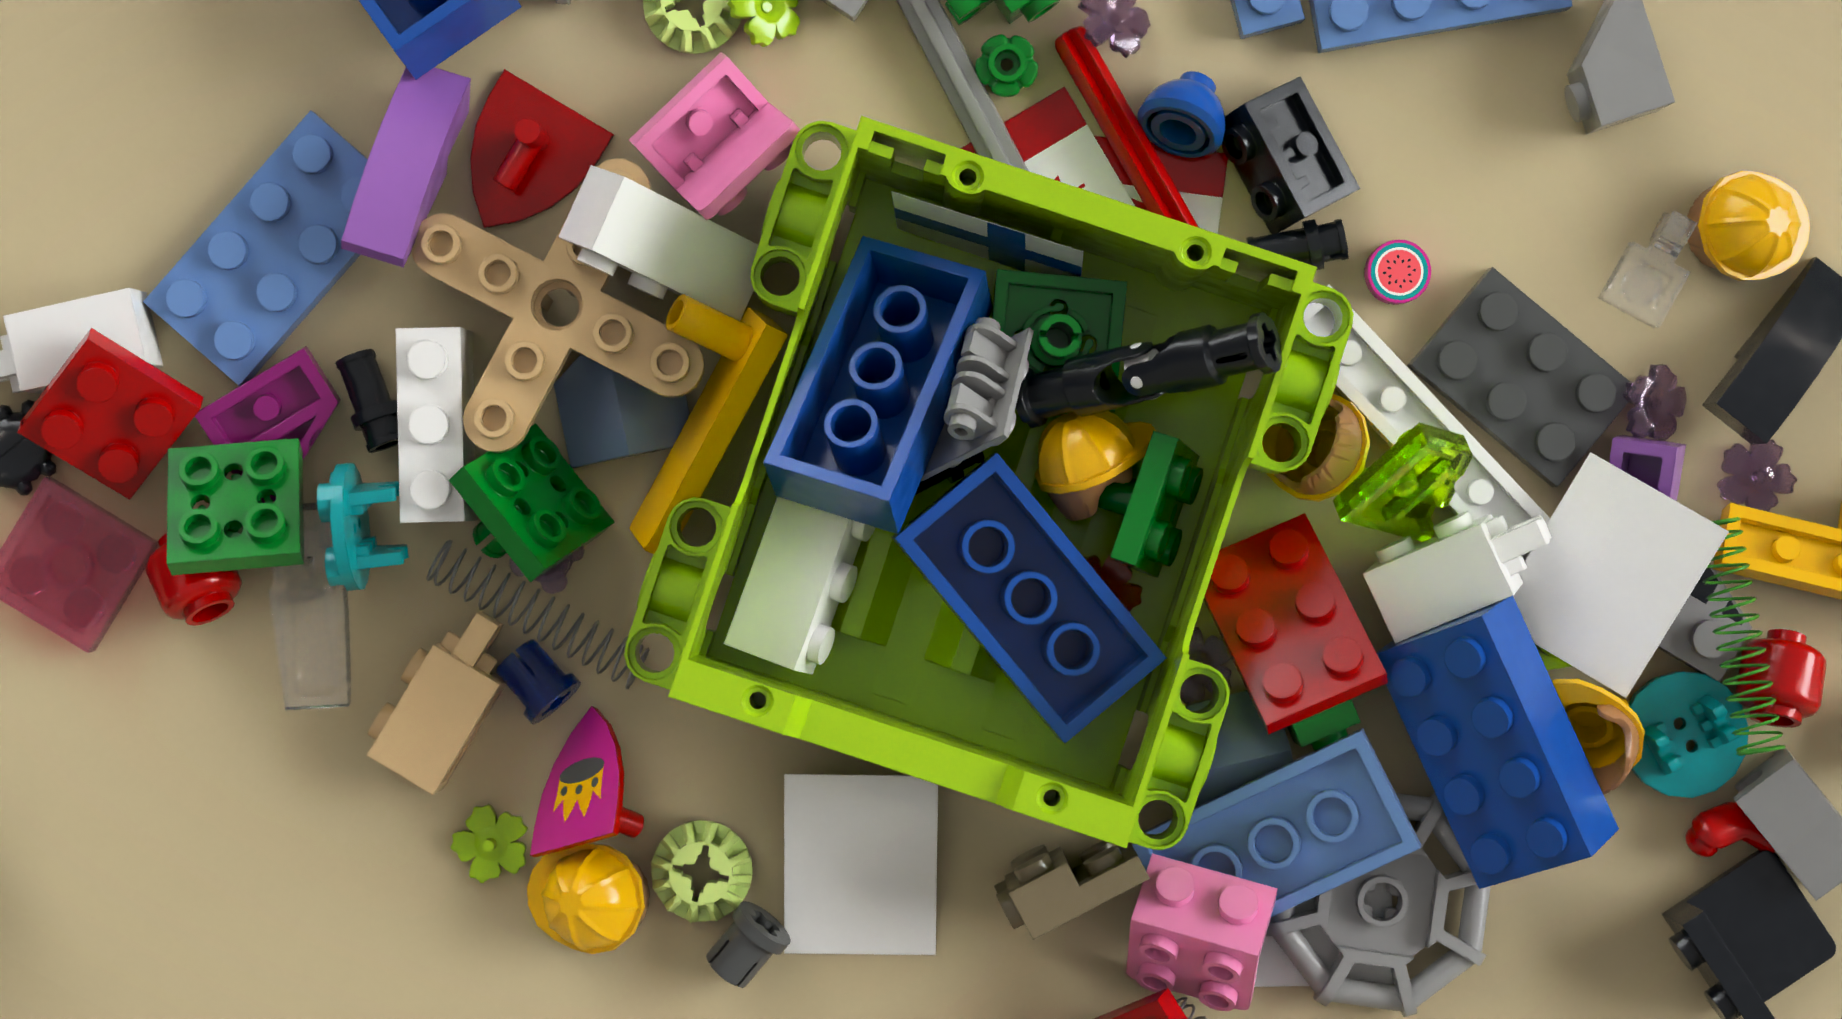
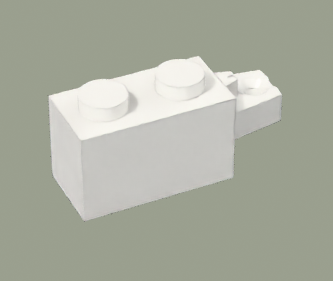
M125 288L3 316L7 335L0 336L3 348L0 351V382L10 380L12 393L28 392L42 394L90 328L95 329L154 367H163L151 309L143 302L148 296L147 292Z
M1466 511L1433 526L1436 537L1414 545L1411 537L1407 536L1376 550L1375 554L1379 561L1371 565L1363 573V576L1395 644L1513 596L1523 584L1519 572L1527 568L1522 555L1545 546L1550 542L1549 540H1552L1542 514L1508 527L1503 514L1493 518L1490 513L1473 521L1469 511Z

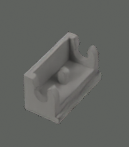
M1786 747L1777 750L1772 757L1752 770L1735 785L1739 793L1733 798L1817 901L1842 883V816Z

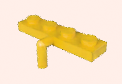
M1842 501L1837 528L1730 503L1722 509L1720 520L1736 517L1741 519L1740 521L1720 526L1726 530H1742L1743 533L1724 539L1719 548L1743 546L1746 547V550L1714 560V565L1750 564L1748 568L1731 574L1842 600ZM1736 550L1717 551L1715 557ZM1738 566V567H1720V568H1713V569H1714V570H1719V571L1726 572V571H1729V570H1732V569H1736V568H1739V567H1742V566Z

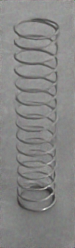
M452 540L446 541L438 552L426 577L427 581L432 580L434 577L435 586L444 583L452 574L449 592L454 594L468 580L463 596L464 601L472 600L482 589L478 603L479 610L488 607L498 595L493 610L494 618L500 617L513 602L508 617L509 626L516 624L528 610L523 624L524 634L529 633L543 617L538 631V642L544 641L559 623L552 643L553 650L561 647L573 632L567 650L568 658L573 657L589 638L583 653L582 666L588 665L604 645L596 668L597 674L602 673L610 665L619 651L620 653L611 675L612 682L617 681L627 670L626 664L614 679L628 636L624 638L610 660L599 671L603 656L614 632L613 628L608 632L593 655L585 662V657L599 625V620L594 623L586 637L570 655L573 641L585 615L584 612L581 613L564 639L555 647L560 628L570 608L569 604L551 629L540 639L555 596L551 598L534 624L525 631L528 618L541 591L540 588L537 589L521 614L511 623L514 608L526 583L525 580L504 609L496 615L498 603L511 576V572L507 574L492 598L481 607L485 590L496 568V564L493 565L474 594L466 599L469 585L482 557L478 558L466 578L452 591L455 575L467 552V548L463 550L455 565L439 583H437L439 570L450 550ZM442 554V557H441V559H440V561H439V564H438L437 568L435 569V571H434L433 574L431 575V572H432V570H433V568H434V566H435V564H436L438 558H439L440 555ZM643 644L640 645V655L643 650ZM647 648L641 656V660L643 663L645 662L648 656V653L650 651L649 648ZM631 671L627 679L626 689L630 688L636 678Z

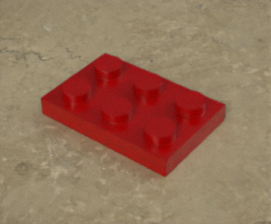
M1305 513L1220 549L1206 590L1204 602L1268 735L1388 683L1387 673Z

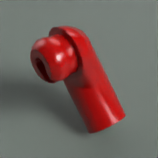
M1725 802L1700 812L1693 819L1692 827L1688 829L1685 835L1686 844L1689 849L1701 857H1711L1717 853L1718 848L1722 849L1740 840L1760 851L1768 850L1772 853L1775 852L1774 848L1736 802Z

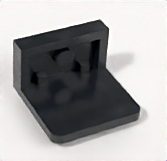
M1757 850L1662 913V916L1674 932V935L1669 938L1670 944L1691 971L1698 968L1710 987L1704 994L1721 1019H1775L1764 1002L1831 959L1836 952L1834 940L1777 854L1768 850Z

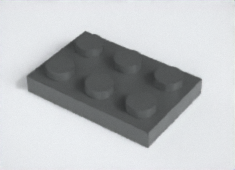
M1494 267L1486 270L1407 365V367L1551 487H1558L1639 390Z

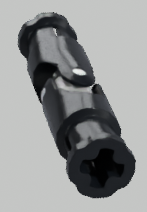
M1259 312L1251 315L1247 323L1217 330L1215 326L1209 324L1180 331L1176 335L1169 337L1165 342L1155 345L1152 342H1141L1076 356L1066 360L1063 367L1038 373L1029 368L1021 383L1016 411L1023 423L1028 424L1030 428H1035L1046 424L1049 417L1075 412L1083 417L1153 400L1164 393L1193 392L1226 383L1228 376L1259 369L1266 375L1276 373L1280 370L1282 364L1281 341L1278 330L1272 318L1268 317L1265 312ZM1124 361V372L1121 382L1114 373L1112 364Z

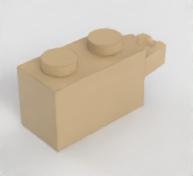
M483 611L477 612L462 637L448 631L442 642L432 645L429 652L419 648L401 676V681L408 684V687L398 704L394 706L387 702L368 731V735L374 738L375 742L367 756L431 795L444 789L509 681L494 672L499 660L487 654L504 624Z

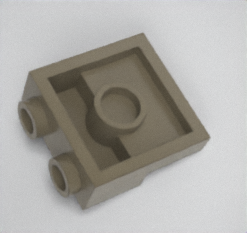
M1101 841L1083 851L1079 855L1083 863L1073 869L1061 847L1051 852H1048L1045 845L1035 847L1011 861L1014 870L1005 875V880L994 885L998 893L996 894L997 899L1013 929L1025 924L1034 940L1150 878L1130 842H1128L1127 848Z

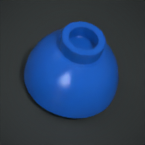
M1185 72L1180 76V79L1171 80L1158 86L1145 98L1138 110V122L1148 139L1158 148L1176 156L1196 158L1210 155L1220 148L1225 134V114L1221 102L1215 94L1216 85L1211 78L1200 72Z

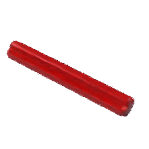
M1078 26L1060 35L1055 40V49L1147 210L1198 227L1087 30L1082 26Z

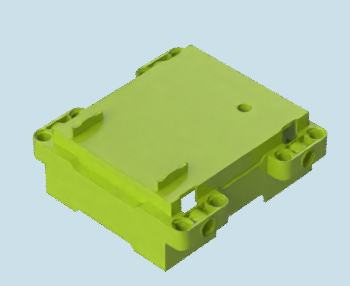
M861 116L857 130L827 121H816L807 124L796 135L781 179L778 180L772 194L750 275L753 289L764 305L775 311L796 317L790 340L744 478L732 506L729 507L708 499L693 497L682 500L673 507L667 518L657 551L654 553L647 569L638 597L637 611L626 641L624 657L627 667L635 677L644 682L670 690L668 697L865 760L1124 848H1127L1128 842L1155 850L1173 847L1182 840L1186 833L1199 792L1207 779L1216 750L1217 737L1230 696L1227 680L1220 671L1209 665L1189 659L1190 655L1188 652L1193 630L1248 467L1264 473L1279 474L1297 469L1307 460L1311 453L1321 420L1329 406L1337 383L1340 362L1352 328L1354 314L1350 302L1337 290L1313 282L1317 270L1316 266ZM818 140H829L841 150V158L831 169L825 171L815 170L808 166L804 160V154L809 145ZM891 191L1084 251L1081 277L1128 281L1122 346L1141 342H1152L1153 345L1163 343L1180 331L1209 324L1215 326L1217 330L1247 323L1251 315L1259 312H1265L1268 317L1272 318L1278 330L1282 356L1280 370L1267 375L1263 373L1252 398L1241 397L1238 399L1247 373L1245 372L1228 376L1226 383L1223 385L1193 392L1164 393L1153 400L1117 408L1113 413L1125 423L1138 421L1150 423L1157 432L1179 438L1200 456L1197 467L1203 468V478L1199 492L1192 505L1183 504L1175 527L1182 530V539L1178 553L1170 567L1162 565L1158 578L1136 571L1110 557L1124 518L1123 515L1098 507V511L1092 517L1071 521L1066 519L1059 511L1047 492L1041 491L1035 477V472L1038 469V443L1042 432L1048 424L1061 415L1049 417L1046 424L1040 427L1030 428L1028 424L1021 421L1015 408L1016 423L1009 437L1000 445L991 446L983 450L984 460L994 453H998L1167 657L1166 660L1066 743H1063L1053 734L891 537L895 533L875 528L868 541H861L853 563L857 567L855 586L848 600L845 603L839 602L830 626L835 629L832 649L823 664H816L813 675L791 670L724 644L777 499L763 464L764 459L862 236L985 270L992 311L997 269L1020 271L897 229ZM846 205H848L849 211L855 213L837 266V262L830 260V253ZM780 262L791 264L800 273L796 289L790 294L783 296L773 295L763 286V277L767 269L773 264ZM1059 300L1051 302L1050 306L1062 303L1064 309L1061 312L1050 314H1067V306L1064 302ZM1320 303L1328 307L1332 312L1334 328L1329 336H1316L1306 328L1303 317L1308 304ZM1022 330L1016 331L1014 335L1018 334ZM1083 336L1080 351H1083L1085 342L1088 339H1092L1094 344L1089 353H1093L1097 347L1095 339L1091 336ZM1124 361L1120 362L1118 379L1122 382V375L1124 372ZM1046 366L1043 371L1055 369L1058 367ZM1271 426L1283 427L1288 430L1293 438V452L1284 462L1274 461L1264 452L1262 445L1263 436ZM1144 457L1131 466L1133 478L1137 479ZM975 463L974 465L964 469V476H966L979 464ZM945 479L915 495L902 528L961 479L953 483ZM695 509L709 511L716 522L714 537L706 545L700 547L687 543L681 532V523L685 515ZM724 574L734 576L717 629L707 630L708 617ZM652 633L662 634L673 644L674 659L670 666L662 671L646 667L640 657V645ZM1203 674L1212 684V699L1203 709L1197 711L1188 710L1181 702V686L1190 676ZM1138 710L1148 714V722L1139 753L1130 770L1118 763L1135 711ZM1154 800L1166 801L1171 806L1173 813L1172 822L1169 827L1162 833L1155 835L1143 832L1138 822L1139 813L1143 806Z

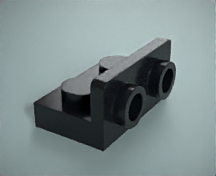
M1301 76L1244 103L1225 116V134L1221 144L1223 152L1234 164L1251 196L1255 212L1264 220L1271 234L1287 229L1302 219L1360 189Z

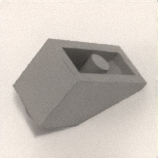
M1604 0L1567 73L1570 85L1565 86V99L1568 110L1575 122L1582 121L1586 135L1657 112L1675 103L1643 1Z

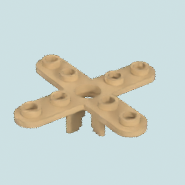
M616 158L604 161L597 166L598 168L624 176L651 190V185L645 172L632 161ZM435 214L421 222L411 250L412 257L417 266L429 276L512 318L464 410L463 425L469 439L479 448L489 452L502 453L512 450L524 440L571 350L664 397L676 398L684 396L699 385L705 370V360L700 347L696 343L667 330L666 324L604 293L603 290L611 275L577 260L582 248L559 238L564 224L544 261L455 215ZM557 289L566 290L571 296L577 298L579 303V311L574 321L561 327L549 324L544 319L541 311L542 309L548 312L553 303L548 294Z

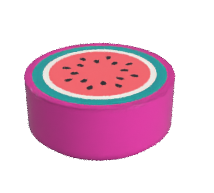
M1392 240L1377 247L1370 254L1365 264L1364 278L1367 288L1375 298L1387 304L1399 305L1418 298L1426 290L1431 278V265L1426 253L1415 243L1407 240Z

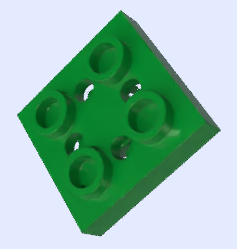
M997 269L992 319L999 322L1000 330L1009 337L1014 336L1018 330L1023 331L1027 328L1034 330L1027 358L1029 368L1038 373L1042 372L1046 366L1063 367L1065 361L1069 358L1089 354V350L1093 347L1094 342L1092 339H1088L1081 352L1083 336H1091L1095 339L1097 347L1094 352L1122 346L1128 281ZM1056 300L1064 302L1067 306V314H1050L1061 312L1064 309L1062 303L1050 306L1051 302ZM1120 362L1112 364V369L1117 378L1119 377Z
M536 423L530 427L526 437L517 447L502 453L488 451L463 466L449 479L450 483L481 520L473 529L472 534L476 546L492 534L494 539L481 552L497 559L508 554L530 583L593 541L615 523L600 504L597 496L587 488L563 458L558 447L547 438Z
M1153 431L1137 479L1132 477L1129 483L1121 484L1114 482L1106 486L1098 503L1099 508L1124 516L1110 557L1136 571L1157 578L1159 577L1162 565L1170 567L1176 558L1182 539V530L1175 528L1183 504L1192 505L1195 501L1203 478V468L1197 467L1200 456L1179 438Z
M299 438L168 449L167 566L171 575L304 564L303 450ZM238 469L243 471L242 476L240 474L231 475L232 480L226 478L227 474L232 470ZM271 495L276 497L274 502L271 499ZM202 500L210 504L207 509L204 505L193 509L194 505Z

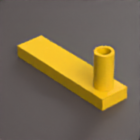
M682 294L674 301L666 318L667 330L722 356L629 527L643 549L649 553L654 554L657 551L667 518L673 507L682 500L693 497L701 498L788 337V334L774 320L753 308L747 307L742 319L739 321ZM694 510L686 514L682 520L681 532Z

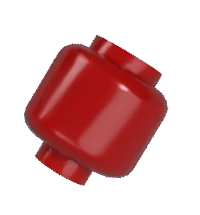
M167 533L158 540L159 548L149 556L145 570L160 606L168 617L185 620L187 625L196 626L212 622L227 614L234 607L233 598L238 595L242 585V579L238 570L171 575L167 566Z
M1772 629L1767 632V638L1754 640L1745 645V647H1764L1766 651L1759 655L1742 659L1739 664H1768L1770 667L1765 671L1739 678L1737 681L1766 680L1772 681L1773 684L1768 688L1736 698L1772 697L1777 699L1775 703L1769 706L1749 711V715L1776 714L1780 716L1777 721L1766 725L1783 728L1798 727L1801 725L1802 718L1813 716L1821 706L1827 663L1819 650L1806 644V635L1793 630ZM1743 650L1741 656L1760 650ZM1741 667L1738 670V675L1764 667ZM1767 684L1736 685L1735 694ZM1759 700L1738 702L1742 705V707L1748 709L1770 701ZM1757 717L1750 719L1757 723H1761L1774 719L1775 717Z

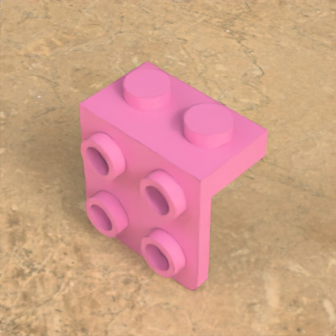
M720 52L641 127L629 141L705 220H708L716 214L722 216L736 208L747 194L746 186L764 169L766 171L773 170L788 158L793 141L800 129L789 117L771 105L725 54Z
M1152 853L1146 870L1150 879L1142 883L1131 917L1127 975L1150 991L1159 992L1169 988L1170 991L1196 997L1201 1003L1215 1010H1248L1253 997L1259 957L1275 905L1278 888Z

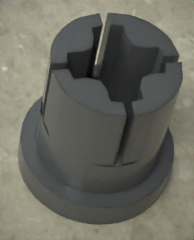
M748 901L741 902L732 913L734 922L706 955L708 963H710V966L720 977L730 984L745 988L773 954H782L791 942L788 932L776 918L760 906Z

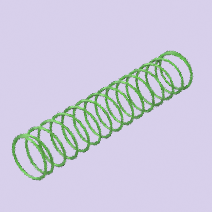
M1728 518L1712 522L1722 525L1740 521L1741 518ZM1728 530L1729 533L1733 534L1727 535L1725 539L1740 535L1743 531ZM1721 547L1717 551H1736L1713 557L1711 561L1743 552L1746 550V547ZM1750 564L1708 565L1707 568L1742 567L1705 578L1702 581L1705 584L1745 583L1710 594L1706 597L1708 601L1748 600L1713 611L1709 616L1712 618L1754 616L1721 626L1712 632L1719 635L1757 633L1716 647V650H1760L1722 662L1719 666L1721 668L1764 667L1725 679L1722 683L1725 685L1767 684L1728 696L1725 700L1731 702L1770 701L1734 712L1729 717H1775L1765 722L1737 729L1732 734H1779L1762 741L1736 748V755L1742 756L1784 749L1785 745L1745 749L1782 737V732H1742L1775 722L1780 716L1776 714L1739 715L1775 703L1777 699L1772 697L1735 698L1772 686L1773 682L1766 680L1729 682L1765 671L1770 667L1768 664L1726 665L1766 651L1764 647L1723 648L1762 635L1763 631H1720L1755 620L1760 615L1756 613L1714 615L1752 603L1757 599L1755 597L1711 598L1751 585L1753 583L1752 580L1709 581L1746 569Z

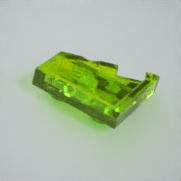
M1419 422L1412 429L1404 432L1387 452L1370 467L1364 469L1348 487L1332 500L1340 521L1402 537L1410 536L1411 539L1421 542L1431 539L1435 533L1431 516L1436 506L1437 508L1448 507L1455 493L1454 485L1464 475L1473 457L1464 435Z

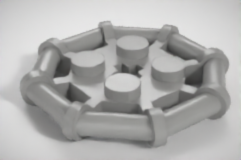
M1396 793L1408 819L1416 821L1413 829L1421 843L1420 849L1316 896L1314 909L1295 913L1296 906L1270 918L1266 936H1273L1315 992L1313 998L1320 1004L1327 1006L1330 1002L1400 1011L1403 1017L1415 1015L1419 1005L1472 965L1477 964L1480 966L1485 959L1486 954L1482 952L1491 886L1482 889L1478 888L1436 793L1430 797ZM1431 832H1433L1461 870L1442 875L1434 866L1423 849ZM1378 883H1387L1388 892L1397 896L1396 907H1386L1383 917H1373L1372 907L1364 903L1366 892L1375 891ZM1465 888L1457 938L1444 930L1449 891ZM1320 925L1340 952L1332 967L1328 969L1300 930ZM1439 942L1451 949L1414 978L1409 979L1406 965L1415 959L1413 956L1424 947L1429 948L1434 943ZM1354 963L1389 967L1393 977V985L1348 979L1346 977Z

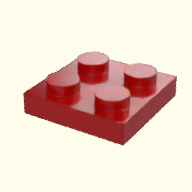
M90 328L21 420L17 433L130 500L167 453L168 449L171 448L199 412L203 396L95 329Z

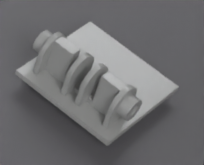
M989 317L976 319L975 323L966 329L961 356L963 357L958 360L957 374L953 378L950 398L944 413L945 424L921 481L948 468L956 467L963 460L991 446H998L1009 437L1016 423L1015 408L1021 383L1029 369L1027 358L1034 330L1027 328L1009 337L1000 330L999 322Z

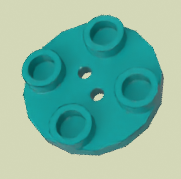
M354 463L336 464L334 471L330 473L329 483L318 484L317 487L319 518L322 523L330 522L333 547L327 548L325 552L326 577L330 586L344 585L347 591L365 589L369 580L370 568L401 565L405 563L404 559L409 558L407 544L377 545L376 536L371 537L369 507L373 503L396 501L397 496H399V482L363 483Z
M1674 671L1652 678L1632 695L1628 704L1637 713L1645 730L1642 758L1631 770L1642 783L1667 796L1694 798L1718 790L1735 776L1746 756L1736 755V748L1748 744V735H1734L1732 732L1748 727L1746 718L1729 717L1730 714L1743 710V707L1738 701L1731 702L1725 700L1728 696L1734 695L1726 685L1702 673ZM1680 717L1683 724L1680 728L1676 729L1674 727V720ZM1689 740H1693L1695 744L1694 749L1691 751L1686 749V743Z

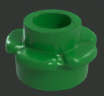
M999 34L989 38L982 45V56L975 63L976 74L983 85H988L995 95L1012 97L1017 95L1021 88H1028L1033 84L1038 74V63L1033 60L1034 48L1028 40L1018 35L1006 38L1005 35ZM1004 59L1012 61L1013 68L1011 70L1005 71L1001 68V62Z

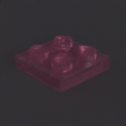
M44 477L0 549V600L87 653L95 652L144 572L149 556L159 547L158 541L53 477Z

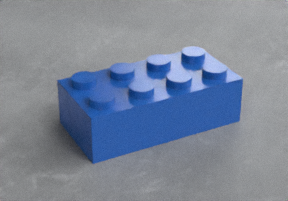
M862 236L763 462L777 497L899 534L945 424L944 413L950 398L953 378L957 374V363L963 357L961 356L965 331L970 325L975 323L976 319L989 317L992 311L985 270Z
M998 453L987 457L905 525L899 534L891 537L1053 734L1063 743L1068 742L1167 659Z
M1513 596L1396 644L1393 640L1376 652L1387 673L1388 683L1386 686L1479 889L1590 858L1619 830Z

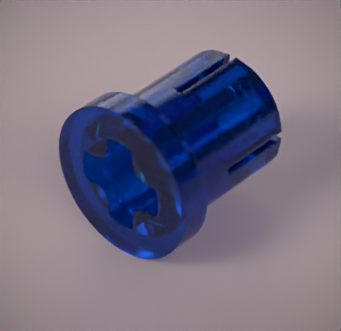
M531 639L515 650L520 656L519 658L512 652L497 667L496 673L526 707L523 715L534 725L560 708L578 690L581 682L573 673L565 675L535 639Z

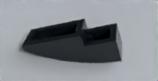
M1812 258L1734 356L1737 359L1736 363L1702 404L1703 407L1751 445L1767 444L1816 379L1841 341L1842 277L1819 258Z

